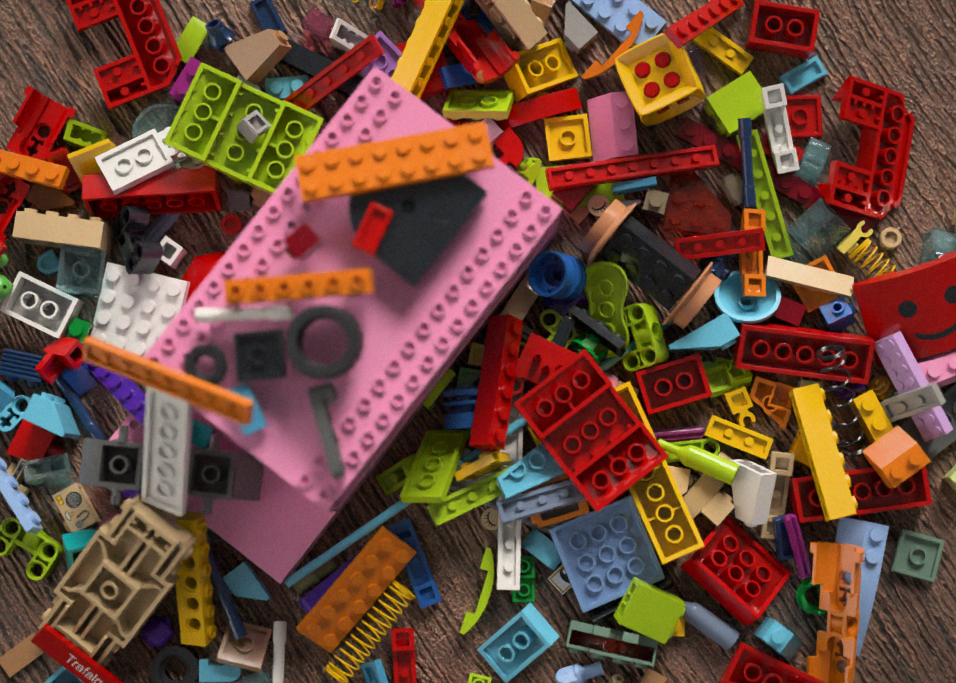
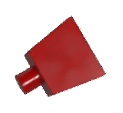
M23 419L6 453L46 464L49 457L60 461L65 453V449L56 445L59 435Z

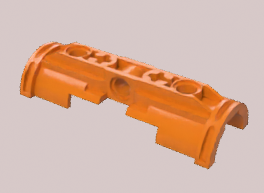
M810 542V552L813 553L812 584H820L819 609L828 611L827 631H817L816 656L807 657L806 673L824 681V683H853L859 631L861 563L865 560L863 556L865 549L856 545L839 542ZM847 572L852 574L851 584L846 581L845 576ZM841 660L847 664L845 672L840 668Z

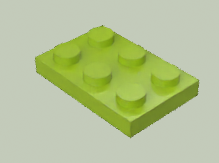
M451 89L442 110L443 118H450L452 120L471 118L473 120L508 119L515 99L514 90Z

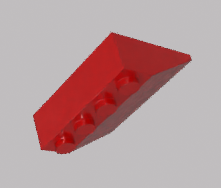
M727 515L718 526H714L702 539L704 547L691 552L680 567L747 627L760 618L792 573Z

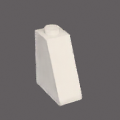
M747 459L730 460L740 465L732 483L735 517L749 527L767 524L777 473Z

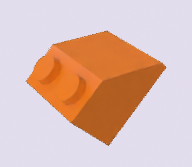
M899 426L894 427L861 451L888 488H895L931 462L919 444Z

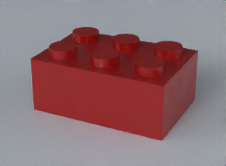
M755 0L751 8L745 49L809 59L814 53L820 10Z
M699 353L633 374L646 416L712 396Z

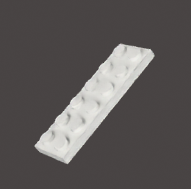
M146 386L141 501L182 517L186 513L193 404Z

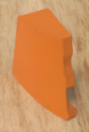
M755 374L749 397L778 423L781 428L786 429L792 411L789 392L797 387Z

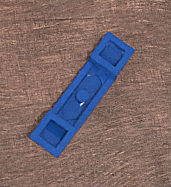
M410 518L389 525L392 533L417 551L405 568L421 609L442 601Z

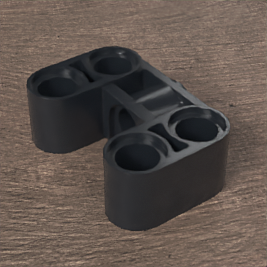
M124 206L113 224V234L117 240L128 274H151L162 258L163 250L161 243L158 241H145L143 231L150 219L149 209L146 206Z

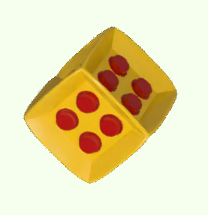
M664 33L625 51L614 60L627 95L645 126L655 125L695 107L707 98L684 47L678 49Z

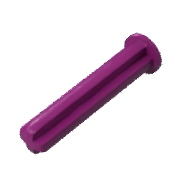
M702 426L652 430L657 442L659 439L669 442L703 438Z
M791 513L784 516V523L799 571L797 576L801 579L809 578L812 576L813 568L810 565L797 516Z

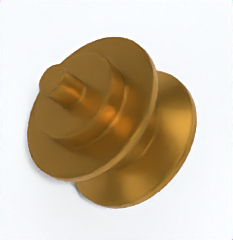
M879 375L870 381L869 390L873 389L877 399L884 400L892 395L894 386L886 376Z

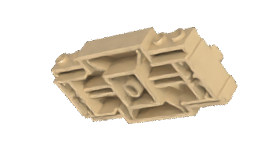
M138 494L133 499L129 497L121 506L123 512L120 515L116 514L111 521L108 520L97 530L53 591L57 594L52 601L54 606L52 609L48 608L41 616L43 622L38 627V629H41L47 623L104 668L112 659L109 655L112 652L115 654L121 647L124 649L133 640L180 577L176 573L182 567L180 561L188 559L194 551L192 546L196 542L193 534L188 530L185 531L175 523L177 520L174 515L141 501V494Z

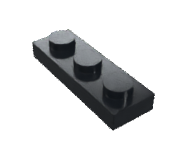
M575 305L572 306L568 312L569 317L575 320L576 326L589 335L591 333L600 339L599 343L621 358L625 354L626 342L618 333L613 334L602 321H596L591 318L589 312L584 308L579 309Z

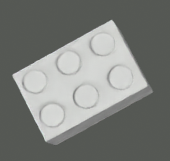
M19 271L13 282L12 293L5 298L0 311L61 339L68 336L66 333L68 324L74 320V317H78L85 302Z

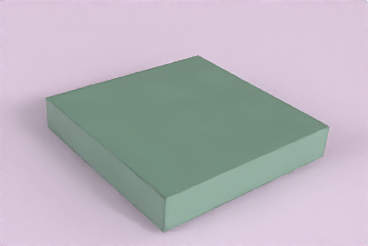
M900 528L890 571L935 583L945 540Z

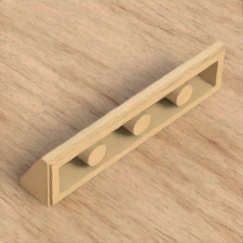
M768 256L764 272L768 279L841 297L844 296L845 298L852 297V284H854V277Z

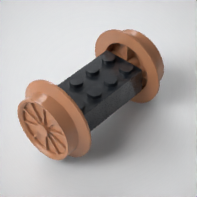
M615 199L578 246L580 250L588 255L586 266L592 264L598 256L606 262L617 264L624 270L631 282L669 311L680 299L665 318L662 325L674 322L681 329H684L721 283V280L711 273L713 262L711 261L695 280L701 271L698 267L631 216L628 219L636 208L637 203L626 207L619 200Z

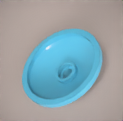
M740 270L731 272L725 281L720 279L721 283L714 291V301L718 310L722 314L727 312L731 320L746 324L758 323L770 318L778 310L781 300L778 285L774 280L766 278V297L743 296Z

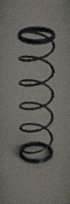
M841 345L826 346L817 351L816 357L818 359L832 360L844 355V360L836 367L823 368L820 372H829L834 369L844 370L848 373L849 378L844 384L827 387L824 391L829 392L844 388L853 393V397L848 403L831 406L829 410L850 407L857 412V416L852 422L836 424L833 426V429H841L851 425L861 430V435L856 441L839 443L837 445L839 447L838 452L840 453L841 449L850 445H863L864 447L856 452H841L845 457L861 454V451L867 448L864 442L859 441L863 435L862 428L852 424L857 420L859 411L848 405L855 397L854 391L844 387L850 380L851 374L849 371L839 368L847 358L845 348ZM827 350L839 351L835 355L819 356L820 353Z

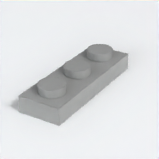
M933 382L885 399L880 404L891 423L941 406L946 401L937 383Z

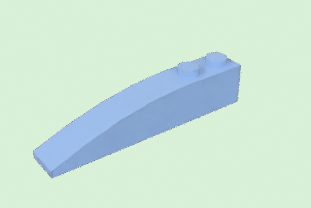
M844 517L838 521L835 542L852 544L865 549V554L863 555L865 560L861 563L860 616L856 656L859 657L876 595L889 526ZM847 572L845 578L851 584L852 574Z

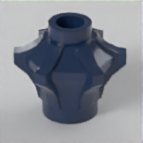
M213 19L205 25L207 30L205 46L207 49L214 48L215 51L226 52L224 48L233 43L232 39L237 33L222 23L221 19Z
M729 255L700 258L698 262V267L703 271L712 261L711 273L724 281L730 276L732 271L728 265Z

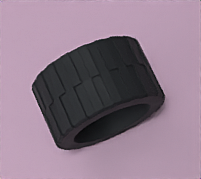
M330 305L311 306L299 312L295 319L290 322L286 332V353L292 365L302 374H306L314 379L338 378V376L347 374L360 360L362 350H364V336L359 323L346 310ZM321 319H330L340 324L346 332L348 341L343 357L336 363L326 366L311 361L303 347L305 331L313 322Z

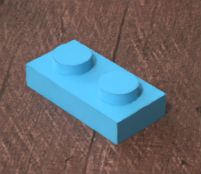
M308 75L267 78L265 79L266 94L282 101L307 83L309 77Z

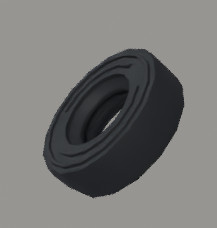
M201 344L187 353L184 360V371L186 375L215 386L225 378L228 371V361L220 348L211 344ZM204 356L212 358L215 363V369L209 375L201 374L197 368L199 359Z

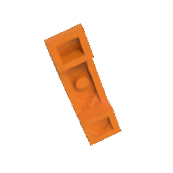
M639 11L626 26V29L631 33L603 66L595 60L581 76L583 79L588 81L607 73L616 66L614 60L633 47L642 29L644 13L642 11Z
M743 209L740 230L763 227V232H765V210ZM763 250L739 253L740 281L743 296L766 297V275H763Z

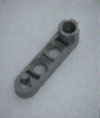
M330 381L308 388V395L330 473L335 480L345 477L346 469L328 409V405L338 402L336 389L333 382Z

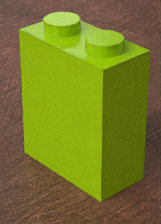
M751 71L711 94L704 101L703 107L706 114L714 118L716 129L721 135L724 134L726 138L738 132V119L751 118L752 123L764 116L761 87Z
M634 577L614 617L619 624L666 644L667 640L674 634L678 619L683 617L686 604L680 597Z

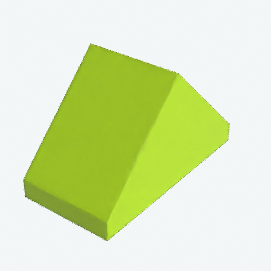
M70 118L67 122L63 140L70 146L83 149L105 140L108 132Z

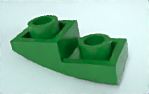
M520 556V590H512L513 603H535L534 556Z

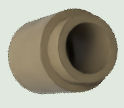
M731 173L721 179L723 184L720 187L729 202L737 206L743 202V181L739 174L734 176Z

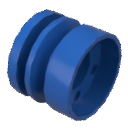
M547 250L539 253L529 266V285L533 292L539 296L570 301L577 298L586 286V268L582 261L574 256Z
M457 387L442 392L443 398H453V402L443 403V407L453 408V413L444 415V430L472 429L478 387Z

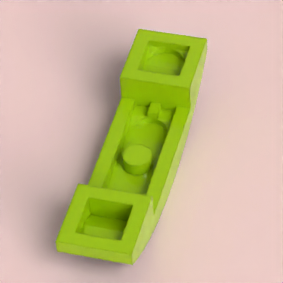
M487 546L480 569L486 570L488 573L475 613L466 611L460 630L461 634L469 631L478 621L491 594L494 580V561L491 548Z

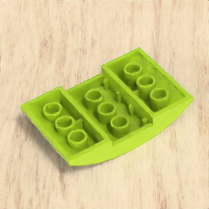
M201 62L163 143L221 173L274 194L296 166L295 156L305 155L313 145L324 118L285 100L281 101L244 84L243 81ZM257 109L271 127L256 141L249 143L238 131L237 126L243 118Z

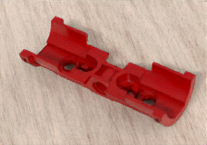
M414 0L422 11L426 0ZM459 12L446 40V44L464 68L471 73L479 84L491 83L508 73L520 60L521 57L518 53L510 50L495 29L487 36L475 19L466 21Z
M28 85L23 93L26 95V98L12 121L17 125V128L6 148L16 154L45 161L47 159L45 154L52 150L68 119L74 120V116L78 111L53 101ZM44 127L50 129V134L47 138H41L39 135L40 130ZM38 139L40 142L44 143L43 146L41 144H38L35 140ZM36 149L38 152L32 155L30 150ZM0 173V203L5 202L8 205L7 211L0 214V236L5 241L8 236L4 234L28 193L31 181ZM15 186L17 189L15 192H11L9 187ZM4 195L11 198L12 201L10 202L9 200L3 198Z

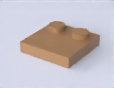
M243 622L247 635L235 640L227 624L216 662L260 673L272 629Z

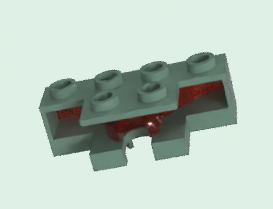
M570 620L565 646L569 647V652L582 655V651L591 652L590 657L605 660L606 656L613 657L612 662L628 665V661L635 662L634 667L647 669L648 665L654 666L659 641L645 636Z

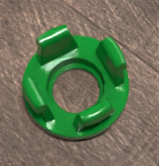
M583 331L577 339L571 341L572 352L579 354L582 350L586 349L598 366L600 361L608 355L606 349L598 355L593 352L600 339L592 333L585 338V332Z
M812 577L802 581L796 591V601L799 607L809 614L824 615L828 613L826 610L819 609V600L815 603H809L805 598L808 588L816 587L820 591V584L813 585Z

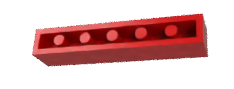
M510 314L489 317L469 444L482 451L505 450L523 321Z

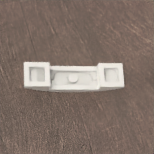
M780 83L761 88L763 114L777 173L781 174L799 170L796 148L793 147L787 116L784 84Z

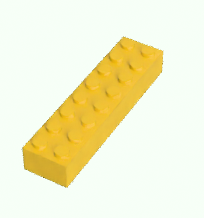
M630 381L615 387L614 389L639 421L643 422L655 438ZM666 460L628 488L662 565L704 547V543Z

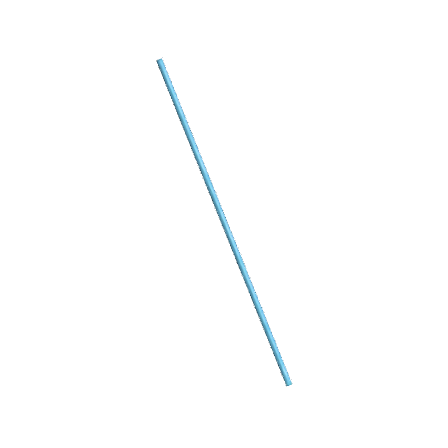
M664 320L659 322L662 327V330H665L674 323L670 322L666 325H662ZM635 340L629 343L625 354L637 349ZM624 355L621 358H607L600 363L599 367L604 372L623 359ZM522 417L508 426L506 438L527 424ZM474 449L460 459L455 472L460 470L462 464L469 461L473 462L479 455L487 451ZM400 500L284 580L288 588L411 503H403Z

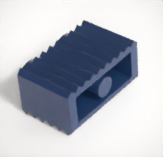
M4 348L0 363V374L5 375L4 380L18 382V378L24 379L27 385L39 387V383L46 384L44 379L34 369L44 356Z

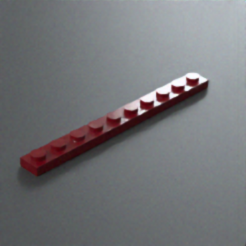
M686 116L675 137L693 147L715 145L719 161L742 173L739 145ZM767 161L775 192L849 232H852L860 221L865 222L861 227L863 233L868 232L875 225L877 220L826 204L819 188L789 172L778 174L775 164Z

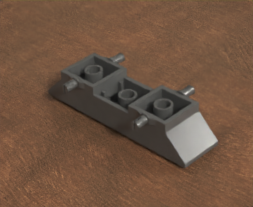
M119 425L118 439L84 438L79 483L106 487L112 490L110 504L120 505L121 491L128 489L142 490L144 444L127 440L129 426ZM211 434L210 448H190L187 495L198 496L204 499L202 513L212 514L213 500L220 498L260 501L264 463L253 454L225 452L219 449L221 435Z

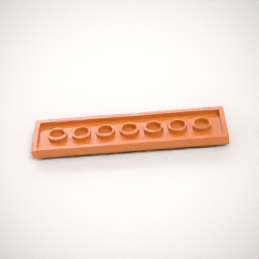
M486 122L295 156L303 204L495 169Z

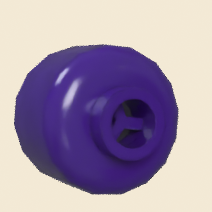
M156 615L152 616L141 629L143 635L141 639L153 649L156 647L163 648L175 634L171 627L174 623L165 615L161 618Z

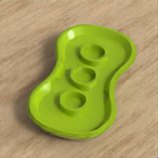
M604 261L594 262L586 268L587 280L584 288L589 304V314L594 320L602 321L613 334L618 333L626 342L627 350L630 338L623 314L624 302L629 286L627 275L617 264ZM598 343L593 350L598 355L606 349L608 351V358L618 357L601 343Z

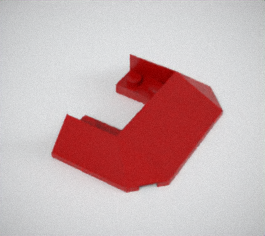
M66 0L79 33L118 17L126 33L133 54L93 69L109 110L171 85L182 61V56L160 0Z
M851 75L847 77L831 100L841 103L838 119L862 127L856 167L837 160L831 161L828 182L817 184L826 204L879 220L886 216V213L892 208H896L901 204L915 119L912 113H908L904 105L906 100L902 93Z

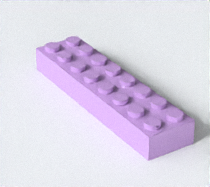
M901 331L875 342L874 349L899 394L929 384ZM941 406L911 415L925 442L944 436L953 430Z

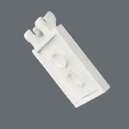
M170 127L165 128L159 133L152 129L95 157L115 195L175 166L173 160H182L187 157V155L169 148L163 143Z

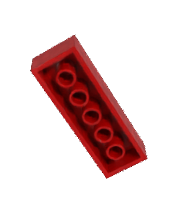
M209 166L191 169L182 167L176 170H165L115 195L103 174L92 173L90 175H83L82 200L91 217L102 219L117 218L124 206H146L149 209L150 216L222 211V186L217 171Z
M761 322L738 324L737 331L740 336L736 337L737 342L734 349L733 364L735 368L846 382L849 376L844 370L834 369L829 372H820L823 368L836 367L842 363L844 355L832 360H820L816 357L817 351L823 347L841 345L845 348L847 358L839 368H843L851 374L848 382L868 385L875 341L870 336ZM827 350L820 353L819 356H831L838 354L839 351Z
M926 465L895 488H888L873 467L844 471L850 477L851 496H855L858 505L854 515L932 505ZM813 475L790 478L789 490L793 513L797 516L798 523L825 520Z

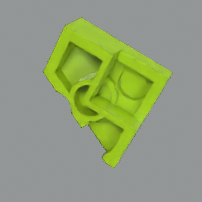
M716 357L715 362H702L712 392L710 398L723 395L742 385L746 388L751 386L752 373L747 369L735 368L733 359L727 360Z

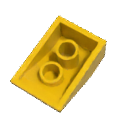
M561 37L533 46L530 50L518 51L517 53L521 57L520 60L504 75L509 89L514 90V100L516 103L535 97L541 92H546L578 77Z

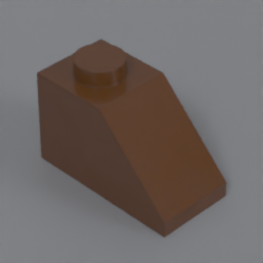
M38 183L34 184L25 197L30 202L28 206L31 209L38 210L37 213H40L41 210L45 213L46 211L58 213L78 209L80 206L58 189Z

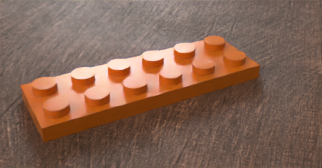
M382 526L296 627L298 632L332 653L417 553L415 548Z

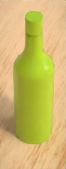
M662 439L658 441L665 451L676 455L684 466L732 485L738 472L739 464L693 445L677 446Z

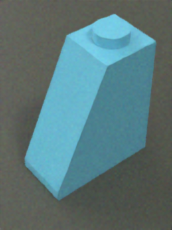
M766 617L753 633L788 662H790L802 646V643L793 633L769 617Z

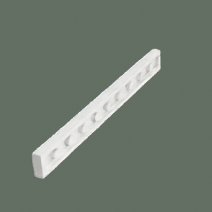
M514 382L513 392H517L520 387L517 382ZM524 387L520 396L512 398L508 426L522 417L513 403L524 396ZM523 427L506 438L505 450H500V453H509L512 461L499 467V471L522 459ZM503 495L499 497V501L505 499ZM498 510L497 590L519 591L521 520L503 525Z

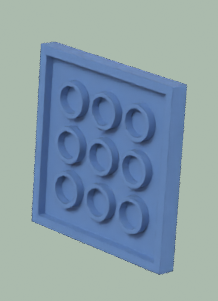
M631 495L609 503L599 512L592 510L590 513L580 515L548 529L583 613L624 596L634 577L649 584L665 579Z

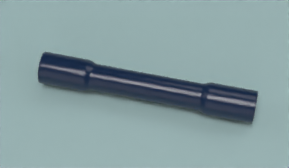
M751 118L738 119V133L741 147L743 207L756 206V192L753 178Z
M60 374L54 383L62 391L85 426V430L90 438L106 440L107 437L97 422L93 420L74 389Z
M213 552L208 553V560L211 565L210 580L236 640L247 635V632L222 579Z

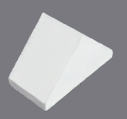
M337 18L329 39L332 47L348 52L367 38L368 35L342 19Z

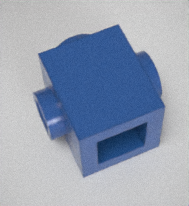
M844 296L819 307L821 317L829 331L837 332L855 323L853 316L856 314L855 308L851 302H846Z

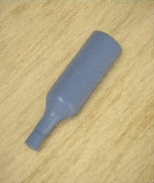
M682 600L686 604L683 615L686 622L727 651L734 645L740 632L699 603Z

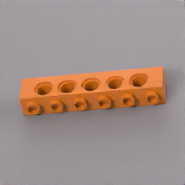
M362 268L224 280L225 305L234 306L375 294L374 269Z

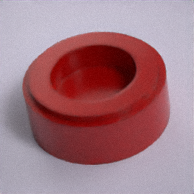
M227 214L221 220V229L229 236L238 235L243 229V221L236 214Z

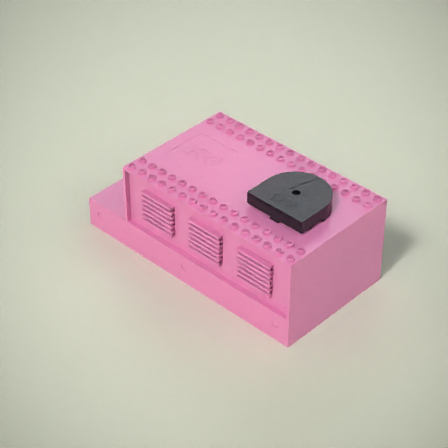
M374 67L305 154L447 129L454 126L377 67ZM494 156L495 169L303 204L297 166H295L143 357L185 374L184 360L187 353L198 345L211 344L220 348L228 361V371L225 378L215 386L228 391L245 382H249L268 423L267 427L244 436L239 423L193 405L192 419L214 428V435H221L219 449L225 452L253 454L264 463L260 501L216 499L213 500L212 514L204 513L207 526L280 584L293 574L422 408L424 399L445 372L454 367L488 323L489 317L496 313L527 273L533 259L543 252L555 237L562 208ZM371 202L394 211V215L374 257L351 246ZM306 222L325 244L304 262H301L297 258L293 260L284 249L287 245L283 240ZM362 268L374 269L375 294L234 306L225 305L224 280ZM293 306L295 319L299 312L311 306H335L346 310L361 326L360 329L364 336V350H362V356L356 363V366L349 370L347 374L333 379H314L306 374H302L292 365L285 346L287 378L237 382L233 333L283 329L285 344L286 332L292 320H238L197 323L195 311L197 308L233 309ZM321 319L313 322L305 331L303 338V347L307 357L314 363L324 366L339 361L345 354L348 344L345 330L340 324L330 319ZM208 356L199 359L197 363L198 371L203 375L211 374L215 369L214 360ZM330 381L333 382L336 389L338 402L328 405V409L346 469V476L335 480L330 473L308 395V388ZM130 413L121 424L122 426H129L127 440L144 444L145 428ZM119 428L109 440L118 439ZM190 443V448L202 449ZM187 495L186 510L202 513L204 499L198 496Z

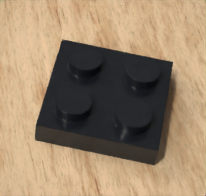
M283 329L233 333L237 382L287 378Z

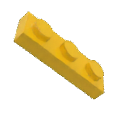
M713 27L692 40L693 43L739 76L744 73L754 59L751 54Z
M714 415L710 416L703 436L763 460L767 459L774 440Z

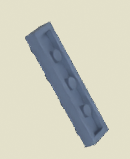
M568 480L510 497L506 500L503 499L496 503L502 524L505 525L586 501V499L573 483Z

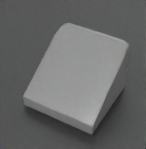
M256 109L240 121L237 129L249 143H253L271 125Z

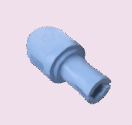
M600 661L582 667L577 663L559 669L555 675L556 683H584L587 679L604 675Z

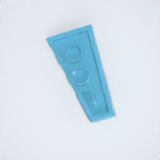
M540 444L497 477L496 481L506 500L564 474V472L544 446Z

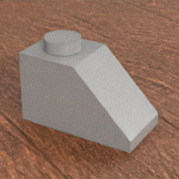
M568 1L565 5L563 40L565 41L564 45L566 48L578 55L597 38L598 31Z

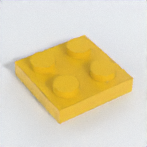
M587 114L544 119L549 163L592 158Z
M487 451L479 455V460L474 463L469 461L462 464L460 470L455 472L454 475L457 481L477 480L511 462L512 459L509 453H500L499 451L491 453V451Z

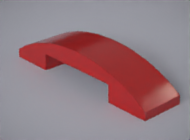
M577 88L562 90L513 104L508 119L496 120L497 125L504 132L509 127L514 129L541 119L580 110L582 105Z
M414 628L391 629L394 683H417Z

